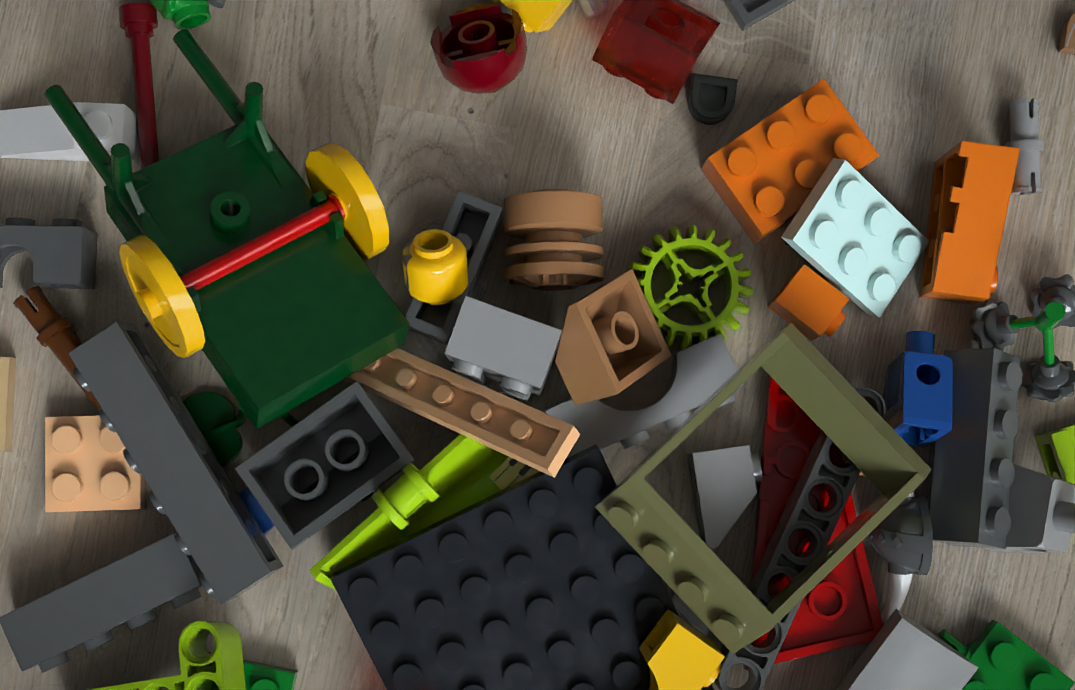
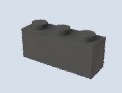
M460 190L457 191L442 230L461 240L466 248L468 286L463 294L443 305H431L413 297L405 316L410 323L409 330L448 345L465 296L471 298L504 219L502 207Z

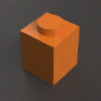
M803 264L792 274L767 307L789 324L792 323L803 335L812 341L822 336L823 333L830 337L839 328L847 316L841 310L849 301V298Z

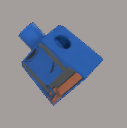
M910 331L906 333L905 352H902L887 367L883 395L886 405L884 420L909 446L922 448L927 447L952 430L953 361L948 356L934 354L935 334L927 331Z

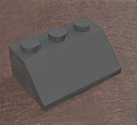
M356 381L235 469L288 546L293 550L401 472L402 468L409 462L413 463L415 460L367 392Z

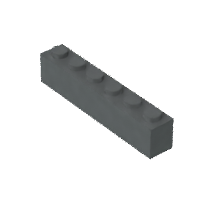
M116 321L68 353L76 365L73 368V373L77 381L86 391L92 392L101 406L98 409V414L102 422L110 431L116 432L126 447L123 450V454L127 463L135 472L142 473L151 488L148 491V495L152 504L161 514H167L176 529L174 531V538L177 545L186 555H192L201 570V573H199L201 584L210 596L217 597L220 603L223 604L238 597L284 567L135 324Z

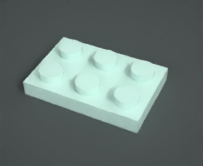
M837 158L832 159L781 236L783 240L867 315L877 318L881 317L929 243V240L846 160Z

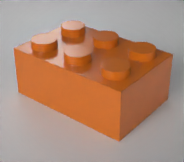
M822 79L709 156L701 170L750 240L755 244L795 217L833 158L846 160L857 172H860L873 162L879 154L826 80Z

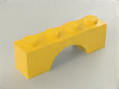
M669 609L639 647L649 667V690H701L702 687H708L715 681L720 673L721 662L725 658L714 641Z

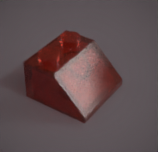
M623 0L612 14L592 60L602 65L611 75L624 77L641 86L651 97L674 104L714 36L720 22L679 0Z

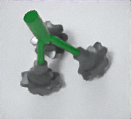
M1069 274L1058 278L1045 276L1039 282L1040 288H1035L1030 293V298L1034 303L1033 316L1018 318L1016 315H1010L1008 305L1005 302L997 303L995 299L989 298L985 300L981 307L972 310L973 318L970 320V331L973 339L978 342L979 349L996 348L1003 351L1006 346L1014 344L1015 338L1013 334L1017 333L1020 328L1035 326L1039 331H1042L1044 356L1040 358L1039 363L1029 362L1027 364V372L1022 376L1021 386L1027 388L1029 397L1053 403L1062 400L1063 397H1071L1075 394L1073 363L1071 361H1060L1054 354L1053 329L1059 326L1075 327V285H1073V277Z

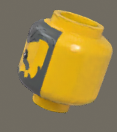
M429 229L417 234L403 249L402 262L405 286L412 297L431 305H443L463 294L468 286V265L466 248L461 240L444 230Z

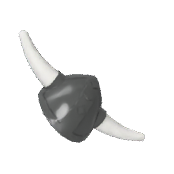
M914 491L868 535L872 546L888 562L889 586L886 603L881 614L883 625L895 609L900 610L911 584L912 574L927 575L932 562L933 530L930 507L927 498L916 496Z

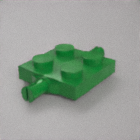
M991 620L982 634L966 646L946 629L941 630L937 634L948 642L952 648L979 667L962 690H1070L1075 683L998 621Z

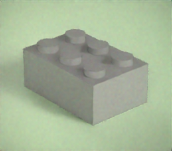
M465 296L444 354L453 365L452 369L458 375L481 385H484L486 378L500 382L501 392L528 401L531 394L541 396L559 346L562 330Z

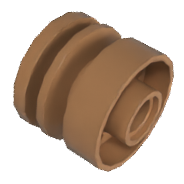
M541 189L505 198L504 233L525 239V243L516 244L504 249L506 260L523 263L505 268V283L526 286L533 290L562 291L602 282L604 280V267L585 262L603 258V247L582 242V238L596 235L603 230L602 197L596 194L568 189Z

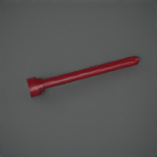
M128 3L118 8L120 28L125 30V36L131 39L141 169L159 161L150 38L154 36V29L158 27L157 9L152 4Z

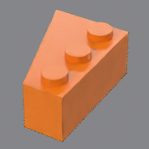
M961 141L934 162L926 234L929 243L925 247L920 297L975 305L988 300L990 294L994 293L998 283V268L996 264L1020 148Z

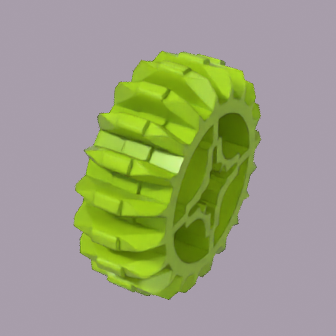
M692 224L687 228L686 239H682L677 226L670 227L668 237L670 243H667L659 233L654 234L651 240L656 252L642 245L638 250V254L646 264L632 261L628 268L629 270L633 269L634 274L641 277L637 279L659 329L666 332L664 340L667 347H671L675 336L681 337V351L691 347L692 338L694 337L697 344L709 339V333L712 337L721 334L725 341L727 337L721 325L732 331L738 330L741 324L732 313L746 315L750 307L737 299L750 297L753 294L752 287L739 285V281H743L751 276V270L743 268L736 271L734 266L744 258L743 253L739 251L731 257L725 253L732 243L728 237L724 238L718 246L711 243L715 237V230L711 228L706 231L703 239H697L698 229L696 225ZM695 253L707 258L713 265L703 269H693L684 262L683 258L678 259L676 254ZM663 261L668 269L666 274L670 279L671 288L654 302L651 292V278L654 268ZM722 276L725 284V300L721 311L715 316L710 308L712 303L708 297V287ZM707 277L695 292L699 296L698 299H694L689 293L670 300L683 284L678 281L679 278H683L687 283H692ZM675 307H684L694 317H699L703 324L694 326L679 324L667 318L663 313Z

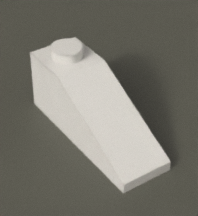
M73 103L110 156L112 146L117 143H123L129 147L131 163H137L139 144L137 115L125 104ZM51 105L0 110V158L89 161Z

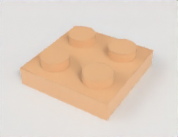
M99 415L45 417V512L146 509L145 478L142 473L135 472L129 466L123 454V450L126 447L118 434L110 431L104 425Z

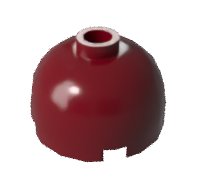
M492 3L473 5L450 15L451 24L444 28L442 32L438 25L433 31L430 43L444 78L461 91L477 94L494 93L511 83L522 71L527 53L526 34L518 12L511 9L512 15L502 13L501 6Z

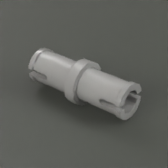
M1029 98L1008 101L1010 142L1006 143V147L1020 148L1011 195L1042 193L1040 152L1045 150L1044 140H1039L1038 105H1040V102L1037 98H1032L1031 101Z

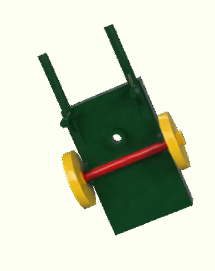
M183 29L174 35L173 41L235 124L226 130L133 173L129 147L123 143H117L112 146L110 156L61 85L49 87L45 91L44 96L106 184L104 186L106 211L126 239V242L120 244L119 250L122 267L143 313L167 347L178 357L186 358L202 349L247 416L258 429L404 345L410 323L362 260L370 259L386 249L389 244V225L379 195L361 164L347 149L337 143L324 144L310 151L306 158L308 187L265 129L263 124L262 85L258 82L248 83L245 90V101L242 103L189 30Z

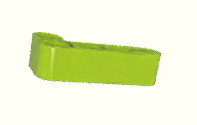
M195 621L184 628L179 637L181 675L89 690H211L214 682L219 690H246L242 643L239 631L228 622ZM210 633L213 634L215 646L211 654L208 653L206 648V639Z

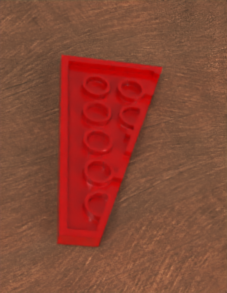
M769 374L761 454L762 482H759L751 581L821 430ZM833 442L828 452L829 459L832 464L840 468L844 465L841 450ZM821 484L812 487L808 495L809 504L815 511L824 509L829 500L828 492ZM851 493L827 546L857 518ZM802 528L794 530L788 538V548L791 553L800 555L808 548L809 538L807 533ZM863 541L802 599L773 664L871 642L883 627ZM776 574L768 581L767 590L772 599L789 584L785 574ZM768 633L764 634L763 636L759 637L751 643L756 644L764 641L768 636ZM743 664V668L748 670V667Z

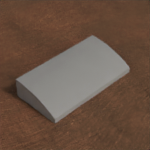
M896 608L835 690H962L979 667Z

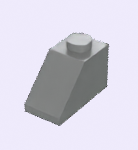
M750 445L687 454L699 535L710 549H715L719 546L757 494L756 482H762L760 459L757 453L751 454Z

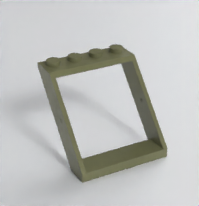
M790 323L755 353L607 494L595 508L734 654L768 633L926 479L932 469L807 338ZM760 367L775 380L882 493L766 606L759 601L644 479Z

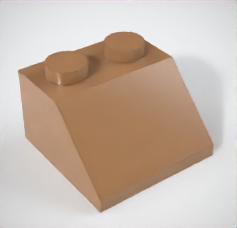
M633 269L621 273L568 306L555 363L575 406L619 394L672 356Z

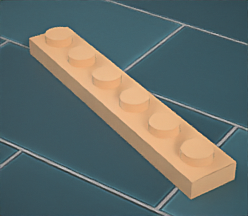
M399 348L344 379L350 383L358 381L365 390L554 478L580 436V433L572 424Z

